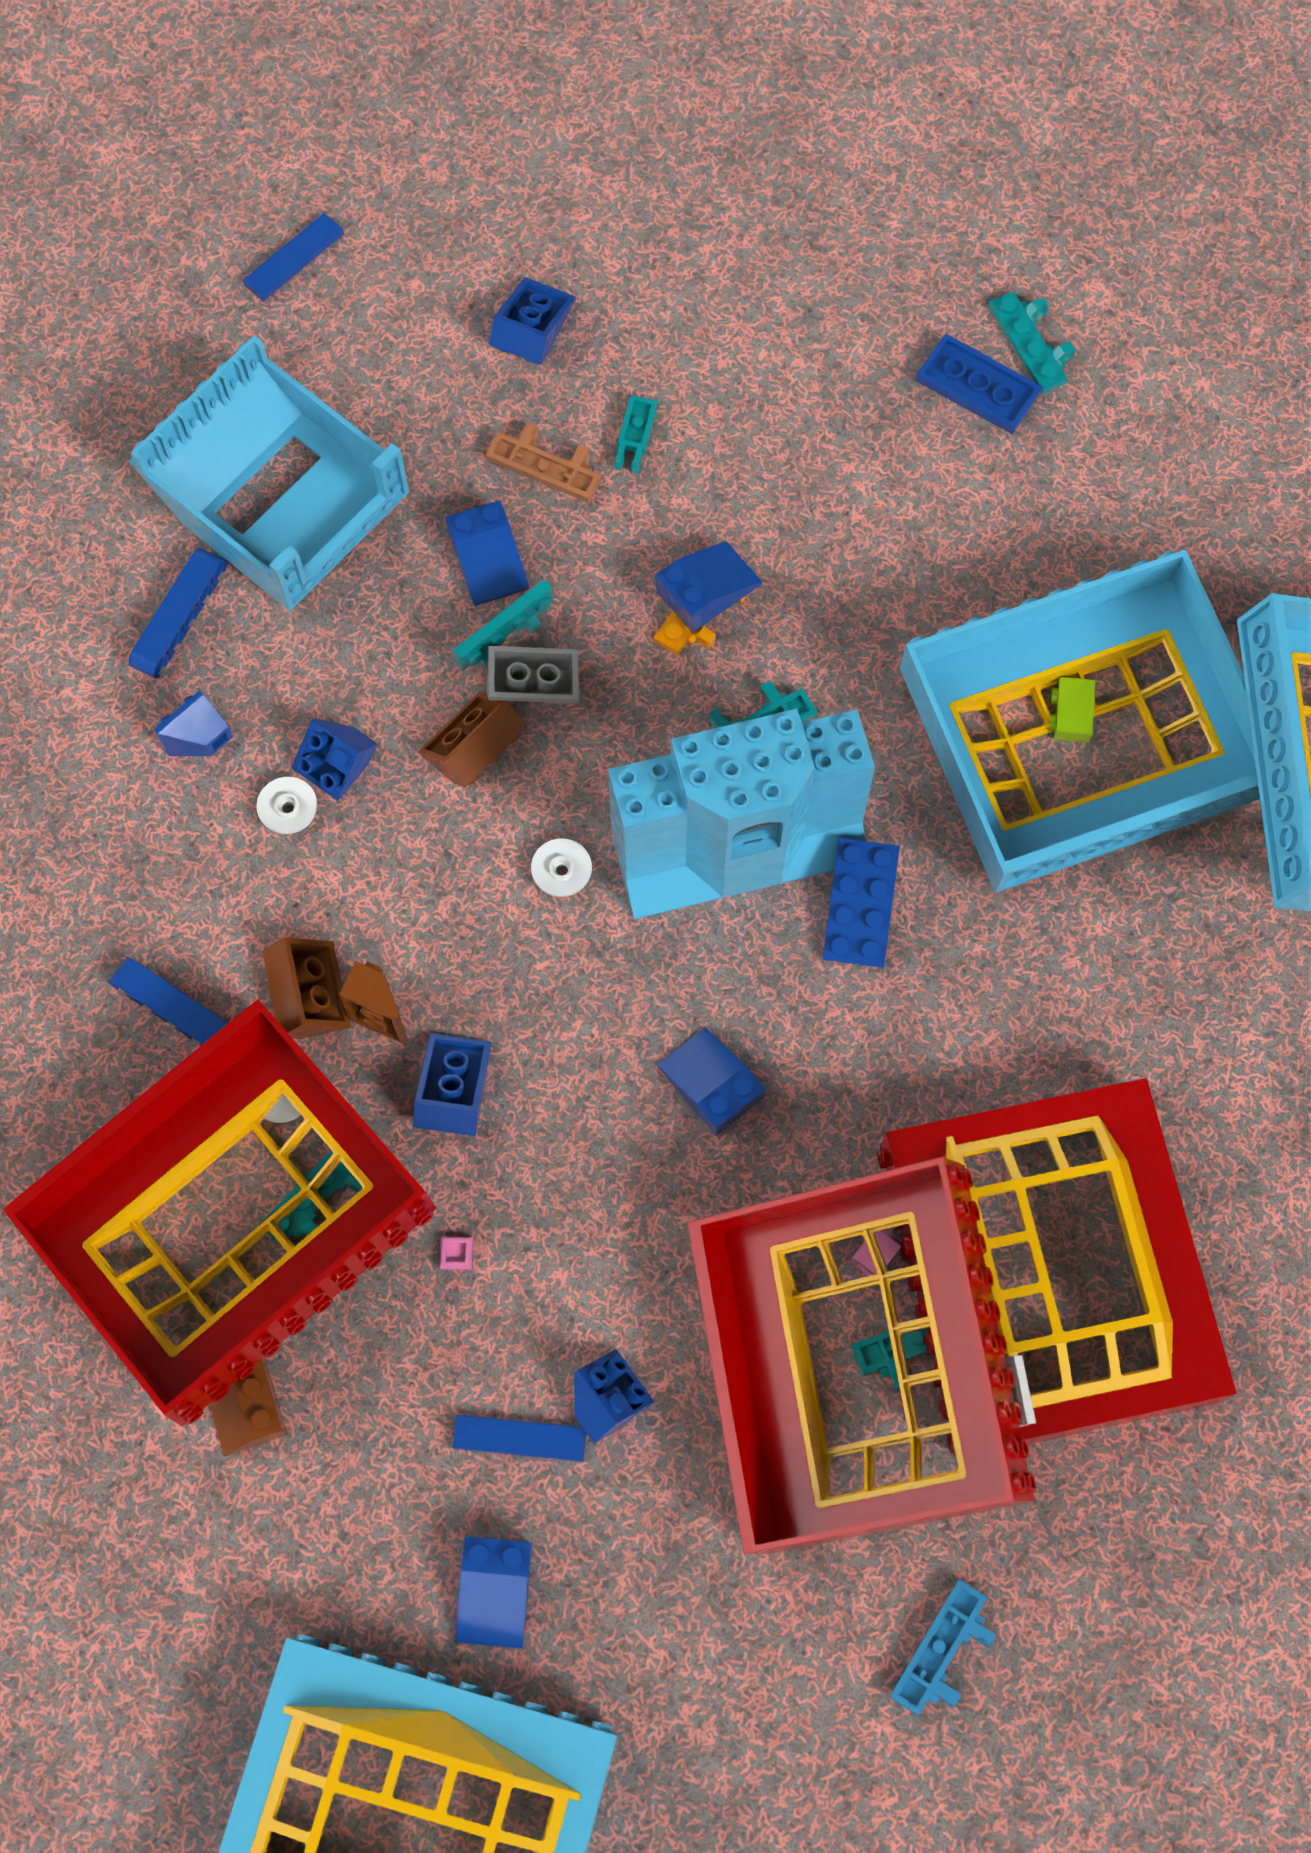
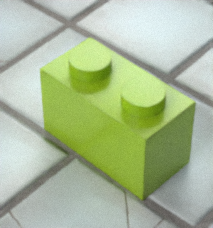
M1060 677L1057 687H1051L1050 705H1055V714H1050V725L1052 726L1049 727V731L1054 732V740L1090 742L1093 734L1096 680Z

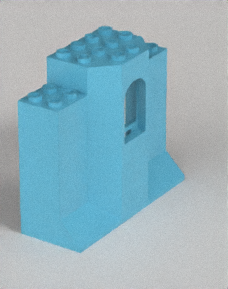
M798 709L780 712L672 738L671 754L608 769L612 839L634 920L834 871L839 838L866 841L863 819L875 765L858 710L801 722ZM773 822V824H769V825H765V826H761V827H757V828H753V829L741 831V830H743V829H746V828H748V827L755 826V825H758V824Z

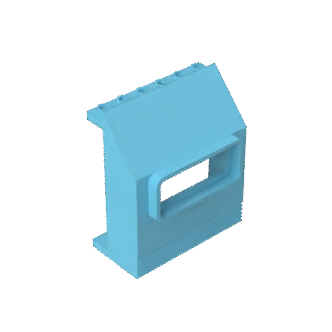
M255 335L248 342L242 343L228 361L222 362L207 381L201 382L196 391L187 400L180 402L175 411L166 420L160 421L145 440L139 441L130 453L132 458L128 461L187 529L287 608L288 611H291L409 493L401 450L393 443L384 450L269 360L263 342ZM296 438L320 457V459L244 534H240L219 517L216 512L291 439Z

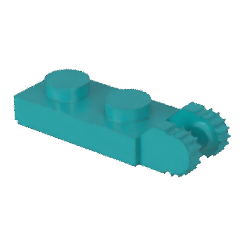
M630 395L617 442L618 450L614 469L621 470L625 461V453L630 451L635 452L631 464L632 472L639 473L643 454H646L658 409L657 400Z

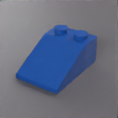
M524 277L494 316L489 345L503 352L522 357L528 362L541 365L549 354L576 296Z
M501 500L445 517L447 531L474 606L530 589Z
M727 541L679 558L655 575L657 593L692 633L762 585V580Z
M706 1027L657 1064L659 1069L715 1136L754 1107L765 1096L766 1089L746 1065Z
M430 1033L414 1102L413 1127L476 1136L492 1042Z
M464 1537L456 1642L523 1649L533 1544L531 1542Z

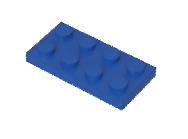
M946 333L918 371L915 381L1011 434H1014L1043 389V386Z
M845 838L838 839L823 960L884 968L900 846Z

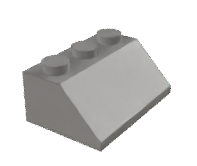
M489 646L487 656L488 700L579 703L578 649Z

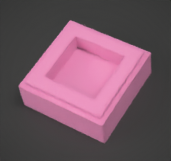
M441 1236L439 1269L472 1270L473 1237Z

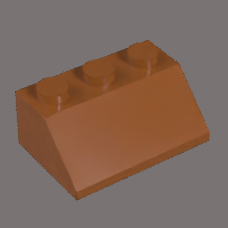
M479 691L418 753L451 782L466 787L478 779L479 773L487 765L494 763L499 758L500 752L506 746L514 743L520 737V733L527 725L508 701L488 700L487 694Z
M284 937L262 951L275 1019L293 1039H303L351 1027L349 1017L339 997L342 982L333 941Z
M355 961L339 993L350 1021L406 1045L408 1037L385 974L382 973L383 969L370 962H366L364 965Z
M265 1357L254 1365L256 1368L248 1377L234 1382L229 1387L230 1390L225 1397L217 1402L212 1401L210 1403L224 1456L288 1435Z

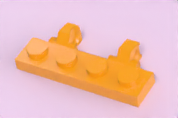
M747 595L737 601V603L741 605ZM674 611L670 613L653 637V642L677 656L686 644L693 646L695 642H698L710 649L716 640V634L704 625L692 633Z

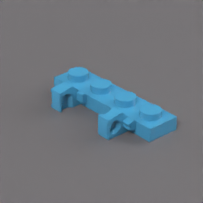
M959 1579L889 1698L916 1716L920 1715L927 1701L935 1705L940 1698L953 1708L957 1705L962 1694L944 1683L948 1677L944 1672L962 1641L967 1644L970 1638H973L985 1647L990 1648L996 1638L994 1633L982 1626L985 1618L979 1615L988 1599L987 1596Z

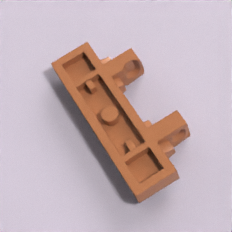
M528 422L521 436L515 434L514 437H511L499 431L497 432L485 455L487 461L590 503L602 480L601 474L591 471L590 465L586 464L591 456L589 454L590 448L579 444L572 459H563L539 449L534 444L539 436V427Z

